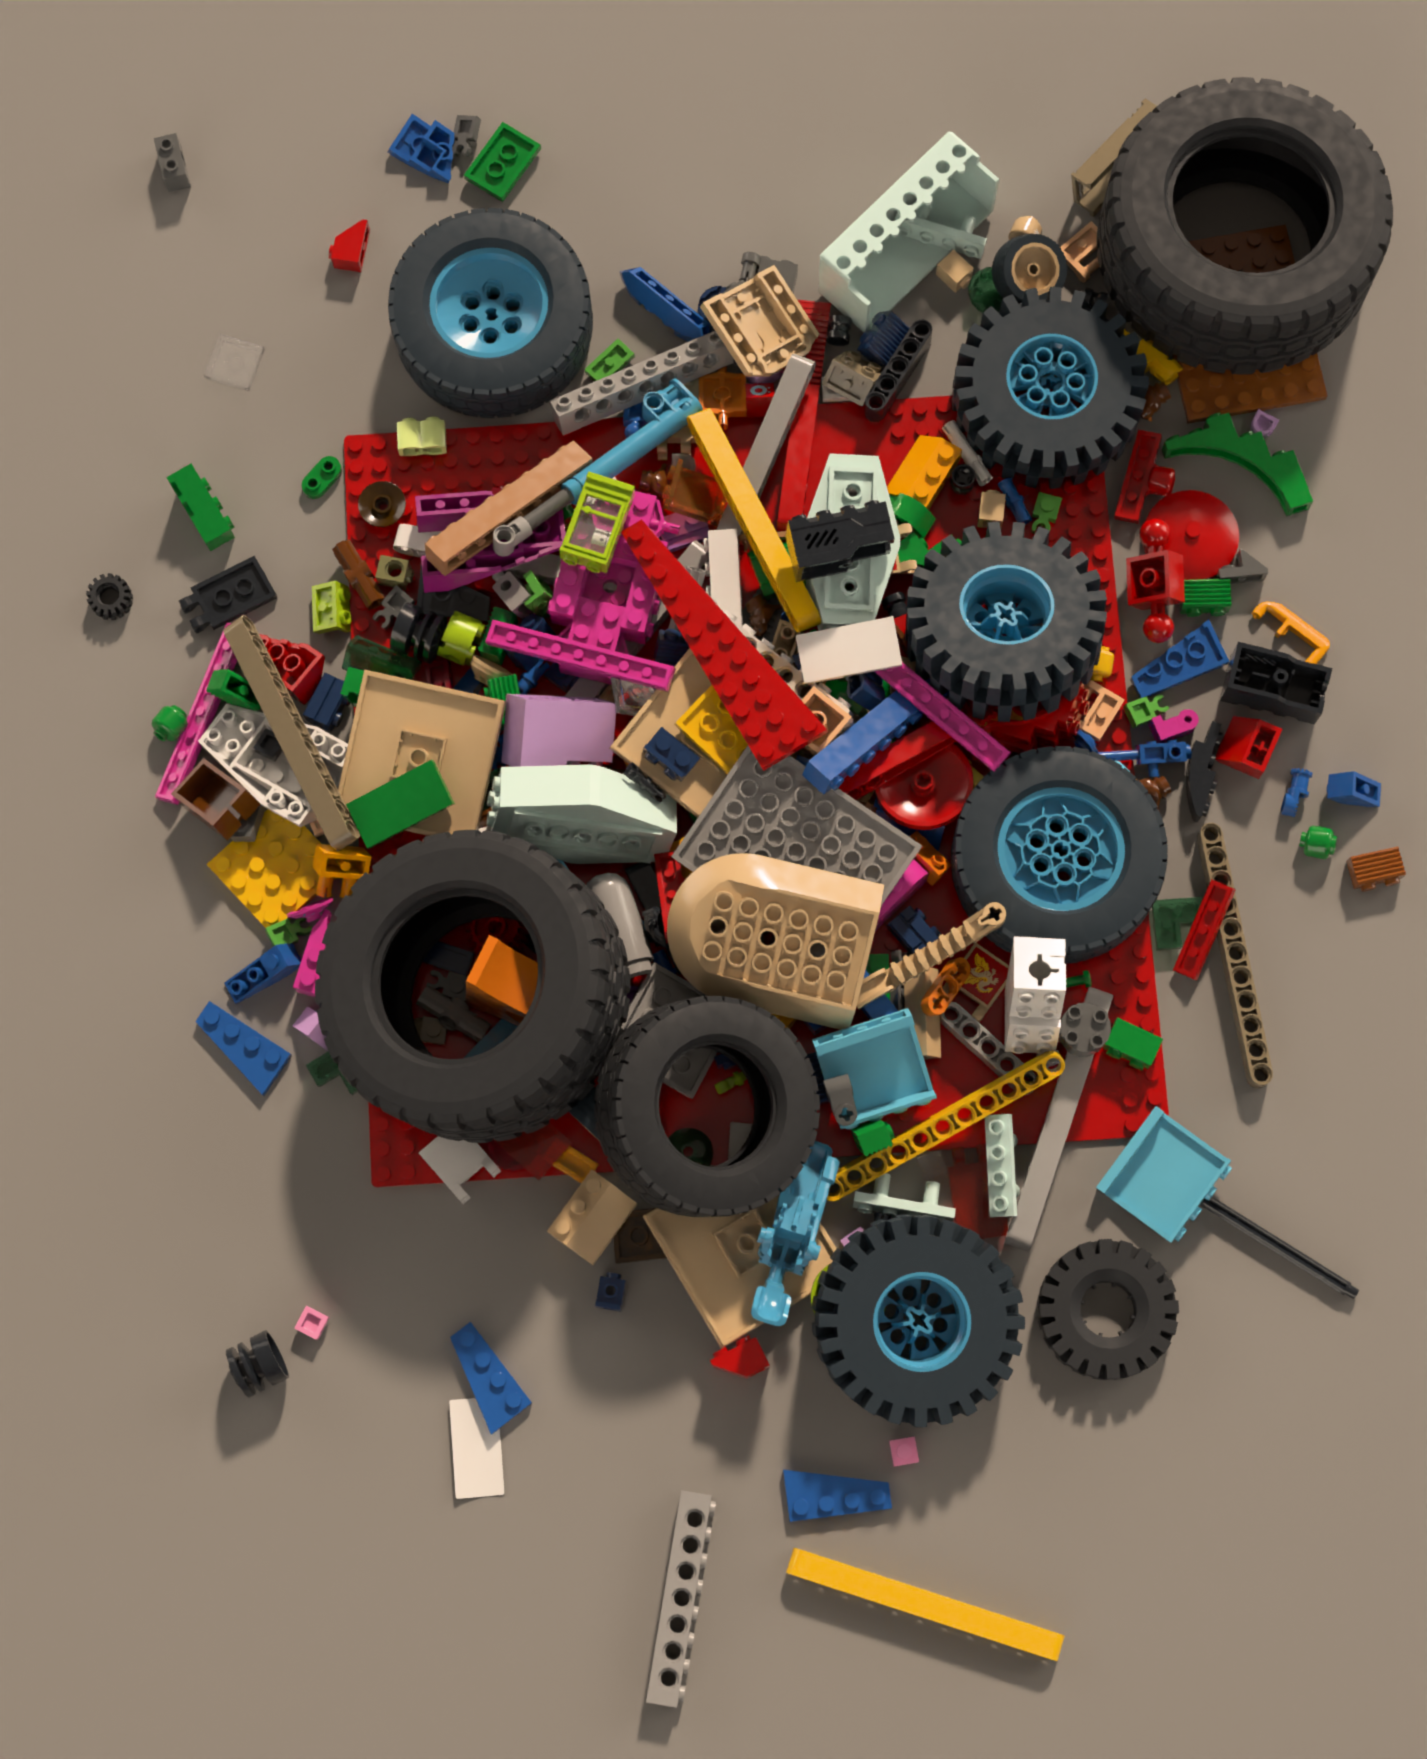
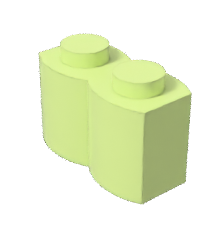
M428 417L423 421L405 418L401 422H397L399 455L417 456L447 453L445 421L438 417Z

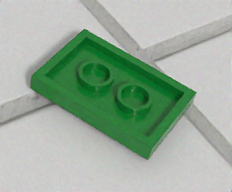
M502 122L465 172L464 179L503 202L541 150V144Z

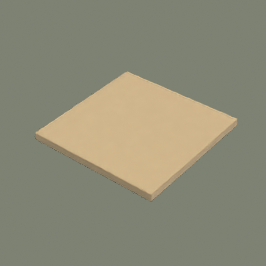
M689 648L675 666L676 670L669 691L656 689L609 749L629 765L632 762L635 763L644 773L645 777L649 776L652 779L651 782L660 787L667 795L698 818L727 774L674 725L712 685ZM661 727L700 757V760L682 782L678 779L675 781L671 780L663 773L665 769L658 763L653 765L644 757L646 753L643 752V747L646 743L648 744Z
M364 670L338 788L345 805L429 760H434L455 804L405 831L431 836L444 832L453 834V831L478 830L507 701Z
M779 1195L753 1210L731 1216L688 1217L676 1215L659 1208H655L642 1216L721 1349L764 1323L753 1318L751 1314L756 1288L764 1286L771 1268L766 1264L758 1262L759 1256L757 1253L761 1243L757 1242L761 1227L773 1228ZM821 1222L815 1240L817 1242L816 1245L821 1246L817 1261H809L808 1266H805L802 1276L793 1272H785L782 1281L784 1285L783 1293L791 1296L790 1307L811 1294V1288L818 1273L825 1266L833 1262L830 1257L836 1250V1247Z

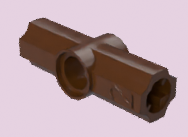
M350 539L337 543L332 551L344 569L343 573L353 590L356 589L368 610L378 608L382 605L381 602L385 597L374 581V575L367 563L361 559Z

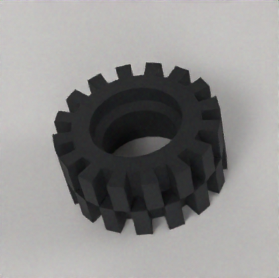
M108 573V577H105L104 574L100 575V580H97L95 577L93 579L94 584H89L88 586L90 591H86L87 602L97 616H102L105 620H108V617L111 620H116L115 616L117 615L119 618H122V613L124 611L128 613L130 611L128 606L132 607L133 604L131 601L133 594L124 579H121L118 575L114 577L112 573ZM108 589L118 591V599L111 605H106L101 601L103 592Z

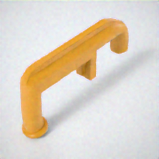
M1266 601L1256 606L1252 611L1254 619H1261L1267 611L1283 623L1274 636L1279 638L1290 630L1315 649L1305 662L1318 664L1329 650L1330 642L1325 636L1282 604Z

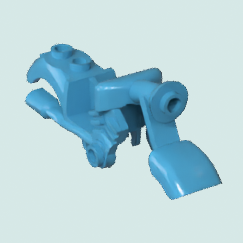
M815 1141L814 1146L810 1147L812 1151L807 1162L802 1164L804 1167L798 1176L792 1179L793 1182L779 1194L773 1228L761 1227L757 1242L761 1243L757 1253L759 1256L758 1262L766 1264L771 1268L764 1286L756 1288L751 1314L756 1320L767 1324L782 1326L787 1321L792 1299L790 1295L783 1293L784 1285L782 1281L785 1272H793L802 1276L805 1266H808L809 1261H817L821 1246L816 1245L817 1242L815 1240L830 1185H833L840 1162L832 1157L833 1151L831 1147Z

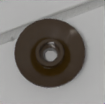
M378 481L368 485L362 491L358 500V509L362 518L370 525L376 527H387L395 524L403 516L406 508V500L402 490L397 485L387 481ZM386 504L387 508L385 510H380V505Z

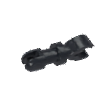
M632 762L623 772L630 780L638 783L641 790L645 789L650 793L655 801L660 803L662 798H666V793L660 787L654 785L649 776L645 777L644 773L635 763Z

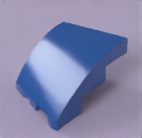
M412 113L387 153L430 177L449 183L451 180L455 133L436 120L430 126Z

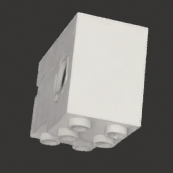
M1014 937L1005 987V1052L1042 1054L1046 1051H1056L1061 1027L1060 1018L1066 993L1065 939Z

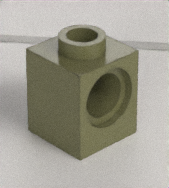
M381 555L375 576L378 585L391 588L397 585L402 590H406L408 583H412L414 569L411 568L409 560ZM399 569L402 571L397 577L390 576L393 570Z

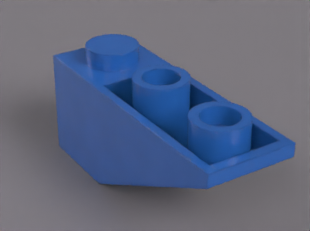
M293 943L278 944L224 984L234 1003L238 1004L293 973L299 968L302 959Z

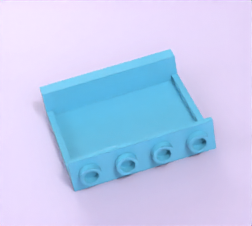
M908 1008L812 1039L824 1080L848 1074L852 1085L857 1118L851 1125L843 1126L839 1124L840 1129H853L862 1122L868 1120L878 1121L884 1115L902 1113L908 1107L914 1105H927L937 1098L914 1028L915 1023ZM843 1108V1109H842V1113H841L842 1115H846V1114H847V1113H846L847 1108Z
M1155 1106L1096 1188L1170 1243L1174 1239L1179 1242L1187 1231L1184 1228L1189 1219L1194 1221L1202 1211L1199 1207L1204 1198L1208 1201L1217 1190L1214 1187L1215 1183L1219 1178L1224 1180L1232 1170L1229 1166L1231 1160L1224 1157Z

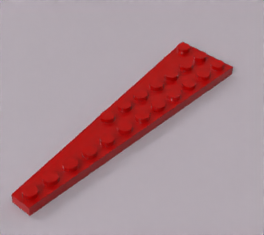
M642 519L621 531L763 771L829 733L826 727Z

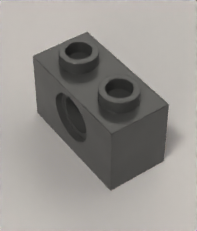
M177 134L154 138L163 181L168 192L191 187L182 146Z

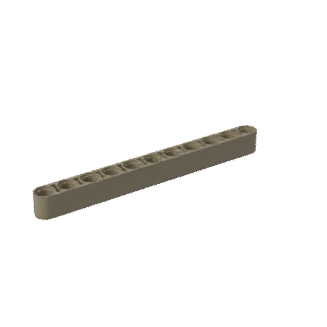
M242 615L224 628V635L328 842L335 850L341 851L360 837V833L255 625L247 616Z
M1207 823L1197 835V844L1206 887L1208 888L1211 879L1220 878L1224 881L1225 885L1234 888L1222 829L1216 823ZM1204 832H1212L1215 835V840H1207ZM1209 855L1218 856L1220 864L1211 863ZM1234 893L1229 905L1230 911L1226 912L1217 933V940L1246 1080L1251 1087L1260 1089L1272 1080L1273 1070L1237 898ZM1224 926H1231L1235 930V935H1227L1224 932ZM1229 950L1238 951L1240 959H1232L1229 956ZM1234 974H1242L1245 978V983L1238 984L1234 980ZM1239 998H1247L1250 1002V1008L1241 1007ZM1244 1022L1253 1023L1255 1032H1247L1244 1028ZM1250 1046L1259 1048V1057H1254L1250 1054ZM1254 1071H1262L1265 1074V1081L1256 1080Z

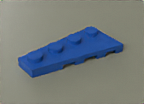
M1208 619L1175 646L1173 645L1160 657L1154 659L1134 674L1130 681L1139 699L1146 696L1148 698L1228 665L1230 661Z
M210 1001L195 1021L263 1096H265L292 1056V1054Z
M469 1322L450 1338L492 1435L531 1405L532 1402L473 1324Z
M783 1470L790 1522L892 1509L889 1482Z

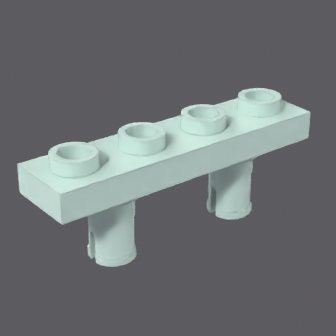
M922 204L916 211L914 221L906 220L898 227L899 235L902 237H910L925 244L936 245L949 251L955 250L968 257L982 259L987 238L972 234L976 218L971 215L963 217L959 230L929 221L928 218L932 210L931 205L926 206ZM898 211L894 221L900 218V214Z
M1012 1114L988 1115L985 1117L990 1217L1017 1216L1016 1198L1020 1194V1188L1016 1185L1014 1147L1017 1145L1018 1140L1016 1135L1013 1134Z
M887 1173L875 1179L873 1194L855 1191L853 1208H858L857 1210L862 1213L881 1212L883 1216L884 1214L890 1215V1218L905 1214L911 1216L929 1215L952 1222L954 1220L955 1208L938 1205L940 1183L935 1181H926L923 1202L889 1197L891 1175Z

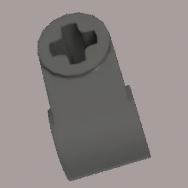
M848 1074L823 1080L825 1092L836 1121L843 1126L853 1124L857 1118V1110ZM843 1108H847L846 1115L841 1114Z

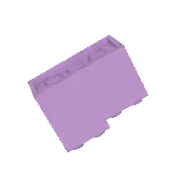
M506 695L507 702L501 763L510 765V767L580 765L581 762L588 763V765L603 766V762H612L613 751L609 748L614 743L617 703L591 697Z

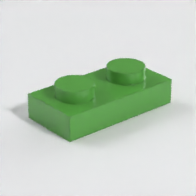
M616 339L584 369L585 374L595 382L621 371L635 358V354L622 341Z

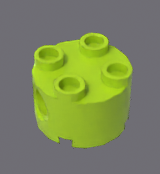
M454 611L441 640L444 643L442 647L439 646L437 655L462 666H470L472 656L475 655L474 652L476 650L474 645H479L486 625L482 624V621Z

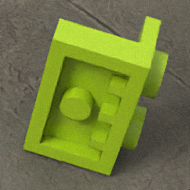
M331 581L312 586L313 632L322 634L334 630H341L345 633L351 631V594L347 585L338 581Z

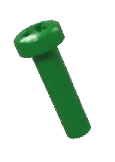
M1085 970L1082 971L1083 975L1066 978V988L1084 984L1086 988L1091 987L1092 982L1089 971Z

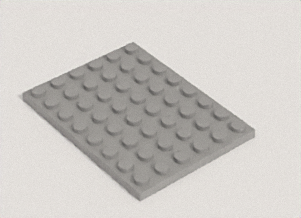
M747 746L671 857L694 872L703 864L721 856L738 853L762 855L884 884L882 906L923 846L840 789H831L823 795L802 776L806 766L791 756L763 771L751 749ZM814 943L810 948V952L818 957L823 955L825 947L821 943Z

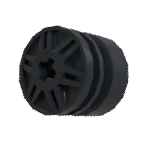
M409 602L405 603L397 616L392 630L390 649L397 653L408 655L414 647V659L419 660L422 658L423 662L432 663L437 656L439 646L442 647L443 645L441 640L447 628V616L439 614L436 617L434 611H429L424 618L423 607Z
M267 1330L250 1338L252 1348L250 1351L243 1342L237 1344L238 1352L234 1347L226 1350L230 1372L236 1384L248 1398L256 1395L255 1387L259 1392L265 1390L264 1377L272 1386L289 1378L288 1369L281 1352Z

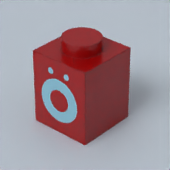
M774 383L745 384L746 416L765 417L775 394Z

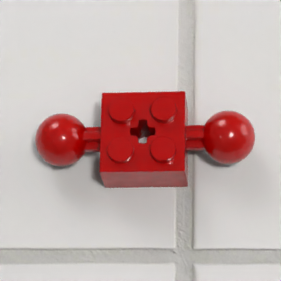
M1154 518L1147 520L1141 526L1139 532L1142 544L1148 548V554L1126 558L1127 597L1129 606L1140 610L1151 609V615L1143 623L1144 635L1153 643H1163L1169 640L1174 632V623L1165 614V606L1185 602L1183 555L1170 550L1163 551V547L1170 539V528L1163 520Z

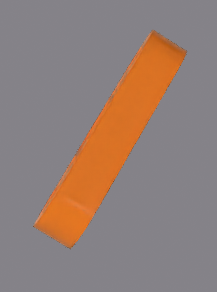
M960 957L949 960L921 1000V1009L925 1015L930 1017L940 1015L947 1009L970 975V965L966 959ZM944 980L949 985L948 994L945 993L942 988V983Z

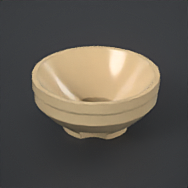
M472 656L470 665L475 675L474 678L487 686V679L513 675L505 668L484 657Z

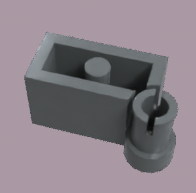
M754 252L743 253L741 261L743 267L739 281L743 279L746 282L747 277L749 281L759 272L775 265L794 294L798 264H794L789 260H771L767 256H760Z

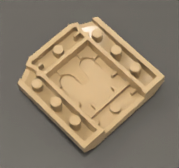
M775 265L759 272L754 278L734 289L712 297L700 306L743 374L748 377L772 376L786 368L793 353L805 357L819 335Z

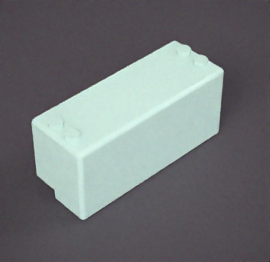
M947 132L820 254L819 293L842 314L851 318L852 323L862 332L869 331L873 325L872 319L877 313L892 310L951 252L942 247L925 244L910 237H902L899 235L898 227L906 220L914 221L917 209L924 204L932 206L928 218L929 221L959 230L963 217L971 215L976 218L974 227L976 229L994 210L999 178L979 162L980 156L953 132ZM898 211L900 214V218L894 221Z

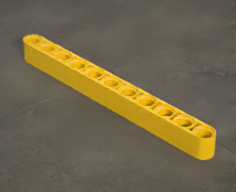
M708 408L687 416L689 430L794 630L800 633L820 625V614L803 581H795L791 559L714 413Z
M1054 1050L1046 1051L895 1136L892 1139V1147L888 1146L887 1149L883 1148L882 1151L873 1152V1155L869 1153L868 1156H865L863 1154L838 1168L835 1183L839 1185V1189L834 1193L829 1192L827 1200L837 1201L1056 1078L1065 1069V1062L1062 1056ZM1050 1058H1057L1059 1060L1058 1066L1054 1069L1046 1067V1062ZM1034 1070L1037 1072V1076L1033 1081L1024 1080V1075L1027 1071ZM1006 1083L1015 1085L1014 1091L1010 1094L1002 1092V1087ZM985 1095L993 1098L989 1106H982L979 1103L980 1099ZM962 1108H968L971 1110V1114L968 1118L961 1119L957 1116L958 1111ZM945 1120L949 1123V1126L946 1130L939 1131L935 1128L937 1122ZM917 1133L927 1135V1139L923 1143H916L913 1138ZM896 1145H901L905 1148L904 1153L900 1156L891 1153L892 1148ZM873 1158L883 1160V1164L879 1168H873L869 1163ZM852 1170H857L861 1173V1177L858 1180H851L847 1177L848 1173Z
M794 1547L786 1570L788 1574L1054 1661L1059 1659L1065 1635Z

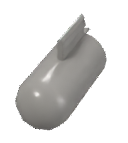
M615 873L596 875L587 882L586 886L599 897L604 904L605 910L611 914L617 925L619 937L623 940L628 961L625 966L629 968L630 979L644 974H651L652 967L650 963L654 961V956L629 884L624 878Z

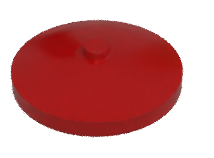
M1182 490L1171 493L1169 496H1165L1158 501L1146 518V521L1154 518L1161 519L1169 526L1170 539L1163 547V551L1170 550L1183 555L1184 580L1215 578L1221 567L1230 565L1239 545L1237 521L1231 510L1220 499L1209 493L1197 490ZM1143 545L1145 553L1148 554V548Z
M951 744L874 790L875 796L882 810L898 824L917 830L936 829L951 823L959 817L964 803L973 790V772L964 753L956 745Z

